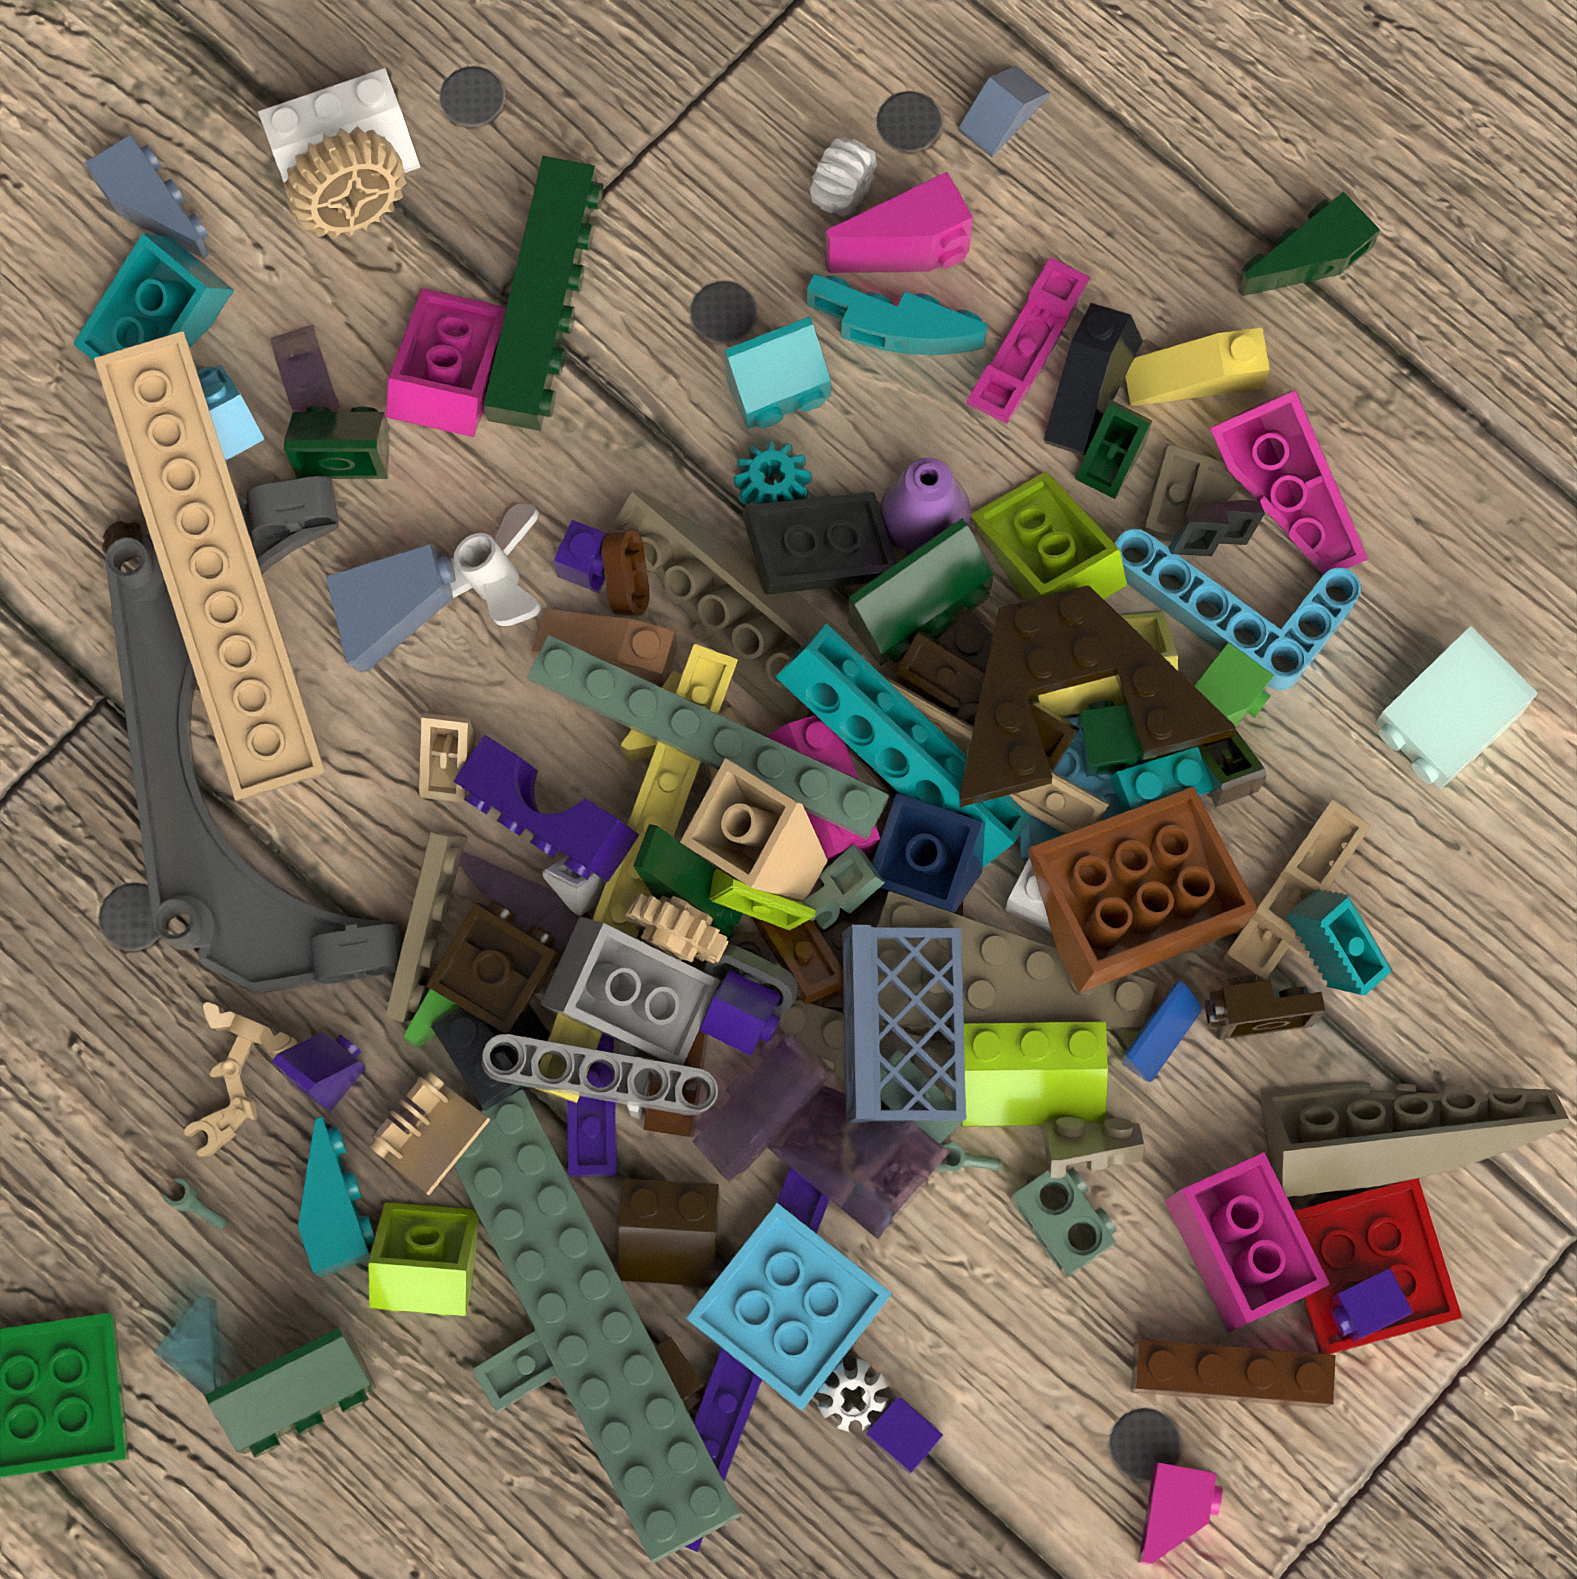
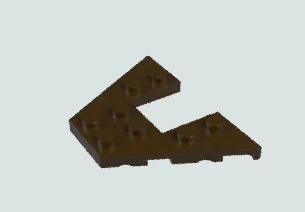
M1089 585L998 608L959 795V806L964 807L1052 784L1053 776L1028 701L1030 697L1115 676L1143 760L1233 737L1236 728L1219 709Z

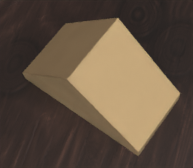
M422 714L419 798L465 803L463 799L467 791L453 781L474 751L476 734L470 718Z

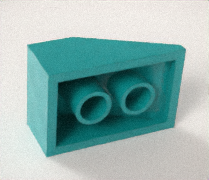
M142 233L73 344L94 361L96 357L184 331L189 348H191L212 326L234 289L173 238Z

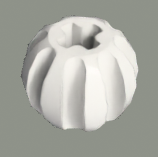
M856 1359V1368L851 1372L845 1370L843 1360H841L833 1370L838 1376L837 1379L833 1381L826 1379L817 1391L818 1393L831 1396L827 1401L817 1405L823 1418H827L834 1413L840 1414L834 1428L849 1432L848 1426L850 1421L855 1419L861 1422L862 1431L873 1426L875 1422L868 1415V1412L876 1410L883 1414L889 1402V1399L886 1397L874 1395L878 1390L888 1386L882 1372L870 1378L865 1377L871 1363ZM858 1385L862 1387L860 1390L862 1402L858 1403L855 1400H851L848 1404L844 1403L843 1388L847 1387L850 1390H854Z

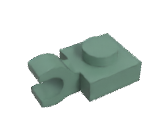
M853 844L820 874L819 877L825 885L803 902L816 910L815 917L810 920L816 919L820 927L826 929L837 920L840 908L850 914L885 882L864 852Z

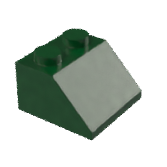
M309 407L305 412L292 413L284 439V450L297 479L314 476H324L330 479H388L390 427L385 413L378 412L377 409L372 407H354L351 409V412H333L326 407Z

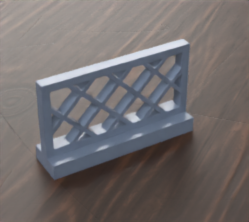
M849 926L842 931L846 1123H865L868 1121H965L961 928ZM877 939H894L908 953L892 971L878 958ZM906 939L922 940L913 947ZM930 939L949 940V960L939 971L919 953L921 948ZM912 958L932 977L916 995L896 976ZM948 969L950 975V983L943 977V975L946 973ZM878 970L885 976L879 984ZM889 982L909 1000L893 1019L878 1003V993ZM936 982L950 995V1008L940 1019L920 1000ZM913 1006L933 1024L917 1043L897 1024ZM950 1016L951 1030L944 1024ZM879 1018L886 1024L880 1032ZM890 1030L910 1048L894 1067L880 1054L879 1041ZM937 1030L951 1042L952 1055L941 1067L921 1048ZM914 1054L934 1072L918 1091L898 1072ZM951 1065L952 1078L945 1072ZM880 1066L887 1072L881 1080ZM893 1078L911 1098L900 1110H881L880 1090ZM938 1078L952 1090L953 1110H936L922 1096ZM917 1102L924 1110L909 1109Z

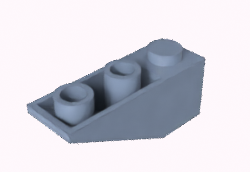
M130 134L85 162L94 182L118 216L156 235L173 238L187 251L203 259L209 256L203 239L209 236L195 213L187 217L179 206L185 202L183 196L171 179L166 182L162 181L156 172L162 167L148 145L140 148Z

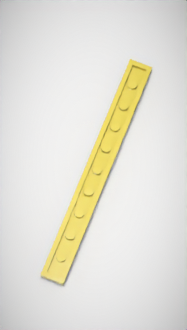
M694 644L676 695L719 715L738 659ZM661 742L657 743L627 824L628 827L639 834V837L609 882H606L593 917L594 921L605 923L637 939L640 930L635 928L636 925L628 922L625 915L635 895L642 894L649 898L652 894L633 867L649 824L659 826L674 837L701 761ZM558 1013L548 1041L596 1050L602 1033ZM547 1054L542 1056L538 1069L545 1078L557 1079L564 1074L565 1065L559 1056ZM589 1065V1066L587 1067L586 1077H587V1074H588V1071H589L591 1065ZM538 1089L575 1103L579 1099L577 1095Z

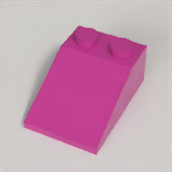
M945 172L827 229L825 266L829 273L930 272L940 266L944 269L953 267L960 263L966 257V254L969 253L973 216L948 172Z
M422 288L388 378L386 417L475 437L484 411V402L507 307Z

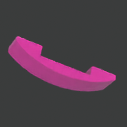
M1051 257L1049 258L1029 292L1028 301L992 363L986 366L968 397L967 405L1005 424L1010 421L1061 337L1089 282V276Z

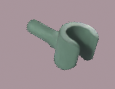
M943 1143L937 1149H942L946 1153V1164L930 1165V1168L935 1172L957 1171L961 1167H975L998 1171L1001 1162L997 1158L964 1153L963 1148L957 1143Z
M181 1178L173 1179L185 1188V1195L181 1200L173 1201L163 1194V1199L168 1205L178 1211L190 1210L221 1231L226 1227L229 1221L198 1199V1193L191 1184Z

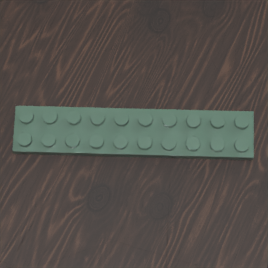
M521 1089L488 1110L480 1111L490 1121L453 1166L650 1561L655 1563L741 1517L534 1109L524 1090Z

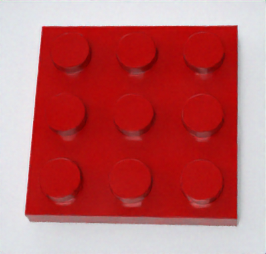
M1419 1178L1294 1211L1330 1284L1302 1298L1319 1354L1332 1355L1462 1318ZM1390 1268L1413 1313L1353 1342L1349 1334L1343 1336L1337 1329L1330 1314V1309L1335 1307L1331 1298Z

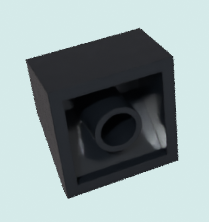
M529 1004L511 1035L548 1041L550 1035ZM461 1007L431 1026L484 1111L521 1089L529 1088L527 1086L496 1081L485 1073L481 1058L483 1050L491 1038L504 1034L500 1030ZM506 1045L498 1046L491 1051L490 1060L496 1069L508 1071L516 1066L517 1055L511 1047Z

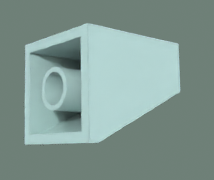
M1470 626L1381 713L1375 724L1380 728L1378 732L1382 740L1395 751L1400 749L1413 762L1411 766L1416 775L1427 784L1434 783L1441 790L1522 715L1538 692Z

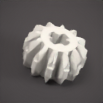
M842 137L832 141L830 147L825 149L821 161L818 162L817 170L812 176L813 183L810 187L812 202L821 206L820 209L832 215L835 213L844 217L854 213L857 206L862 204L863 197L869 191V185L874 178L873 172L877 167L875 151L867 148L866 144L855 139L852 141Z

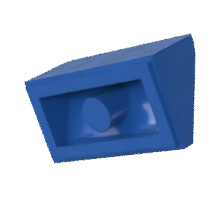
M1182 981L1175 982L1121 1060L1123 1066L1146 1082L1154 1080L1201 1013V1004Z

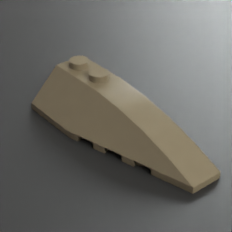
M637 489L631 491L612 527L614 529H634L640 534L644 546L647 572H655L666 588V591L663 592L674 607L680 605L693 621L695 626L691 629L702 643L708 641L716 652L738 659L732 680L785 725L815 715L776 678L777 674L793 654L826 623L861 656L865 650L796 592L766 595L756 562L650 496Z
M1345 1083L1261 1093V1106L1270 1165L1286 1197L1306 1196L1314 1193L1340 1190L1351 1191L1357 1188L1374 1187L1426 1177L1470 1165L1513 1150L1569 1125V1117L1554 1089L1492 1087L1488 1095H1478L1472 1091L1465 1090L1464 1086H1445L1444 1093L1416 1092V1085L1397 1084V1092L1370 1091V1083Z

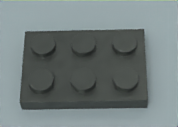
M874 492L746 505L742 513L766 595L870 583L897 564Z

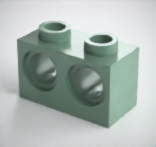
M1073 1167L1066 1171L1065 1177L1050 1178L1049 1170L1014 1193L1010 1200L1065 1280L1112 1248L1116 1243L1112 1234L1117 1231L1107 1213L1101 1207L1094 1211L1084 1194L1089 1191L1088 1187ZM1049 1186L1059 1188L1066 1197L1065 1206L1060 1210L1047 1209L1040 1201V1191ZM1075 1226L1086 1227L1093 1235V1247L1084 1251L1075 1249L1068 1241V1231Z

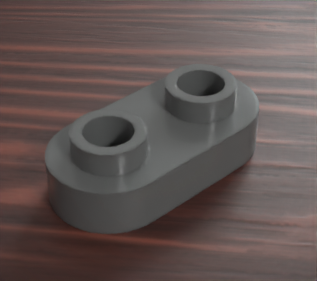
M727 944L719 962L712 964L707 961L705 964L704 973L721 981L717 991L731 970L781 995L774 1011L776 1015L786 1013L798 995L797 981L789 971L738 946Z

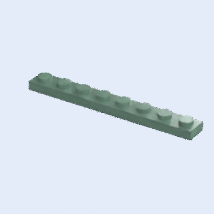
M547 636L527 675L529 681L719 770L724 759H730L803 804L805 811L866 840L869 839L889 799V794L553 636Z

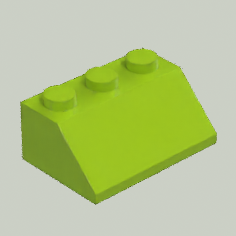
M1106 1022L964 1024L967 1118L962 1122V1127L1044 1126V1121H1056L1061 1117L1067 1116L1080 1118L1084 1122H1105L1108 1076Z

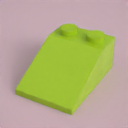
M1047 471L970 515L971 522L1024 602L1087 585L1105 599L1127 586L1120 549Z

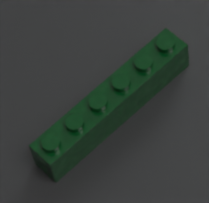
M542 156L484 402L486 416L490 422L541 431L544 416L551 417L553 414L556 391L550 389L554 374L561 375L565 361V348H560L563 333L570 334L572 331L575 307L570 306L573 291L580 292L582 288L585 267L584 265H579L582 250L589 251L591 248L594 234V224L589 223L592 209L599 210L603 196V183L597 181L595 165Z

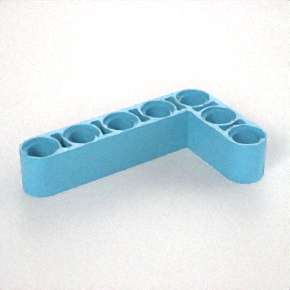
M1130 529L1124 531L1115 543L1120 549L1125 577L1129 586L1221 652L1228 642L1274 675L1267 686L1274 690L1291 688L1300 679L1348 617L1361 593L1360 581L1352 571L1346 568L1331 569L1321 577L1282 629H1279L1179 555L1171 554L1167 546L1141 529ZM1128 548H1135L1144 554L1145 559L1139 563H1131L1123 557L1122 552ZM1165 575L1175 576L1180 580L1182 587L1177 590H1168L1160 584L1159 578ZM1333 586L1343 589L1348 600L1343 602L1332 600L1327 595L1326 588ZM1201 602L1212 603L1217 607L1219 615L1212 618L1205 617L1198 612L1196 605ZM1310 621L1319 627L1321 635L1308 637L1300 631L1298 624ZM1239 629L1249 630L1254 634L1256 642L1251 645L1241 644L1235 639L1233 632ZM1283 656L1292 662L1294 670L1287 673L1280 672L1273 667L1271 659Z

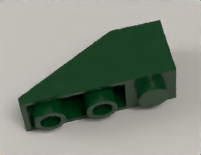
M1342 192L1333 201L1325 198L1308 214L1310 220L1299 229L1293 225L1284 231L1274 244L1276 248L1265 257L1259 253L1247 262L1241 270L1243 277L1238 292L1242 296L1341 275L1374 247L1380 229L1345 192Z

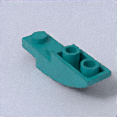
M813 274L807 287V306L841 319V338L863 346L911 355H947L983 349L987 340L988 324L984 323L978 315L967 310H958L956 312L943 307L936 298L928 294L917 293L913 295L904 291L897 307L892 305V302L887 297L879 293H862L852 289L845 280L832 275H828L825 278Z

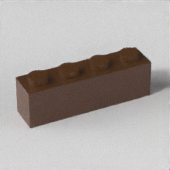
M1139 1339L1134 1343L1131 1393L1327 1408L1334 1404L1336 1355Z

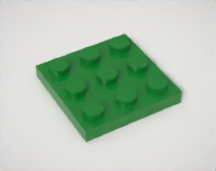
M105 1313L1 1328L0 1479L129 1460L115 1314Z

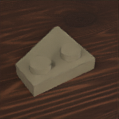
M1167 444L1162 452L1141 530L1153 537L1172 542L1188 514L1211 504L1226 502L1242 484L1228 471L1225 462Z
M1070 1116L1061 1117L1056 1121H1044L1043 1140L1050 1178L1065 1177L1066 1165L1087 1162L1086 1168L1088 1170L1096 1171L1106 1169L1112 1165H1126L1143 1161L1144 1140L1139 1123H1132L1123 1118H1110L1105 1120V1122H1084L1080 1118Z

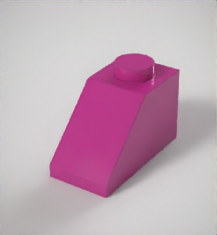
M1163 1463L1153 1465L1138 1563L1153 1564L1209 1524L1210 1514L1218 1516L1223 1487L1215 1485L1217 1473Z

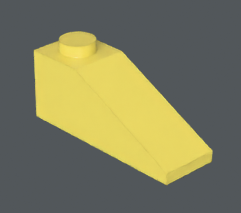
M1263 328L1216 333L1135 357L1125 376L1129 407L1263 389L1270 371Z

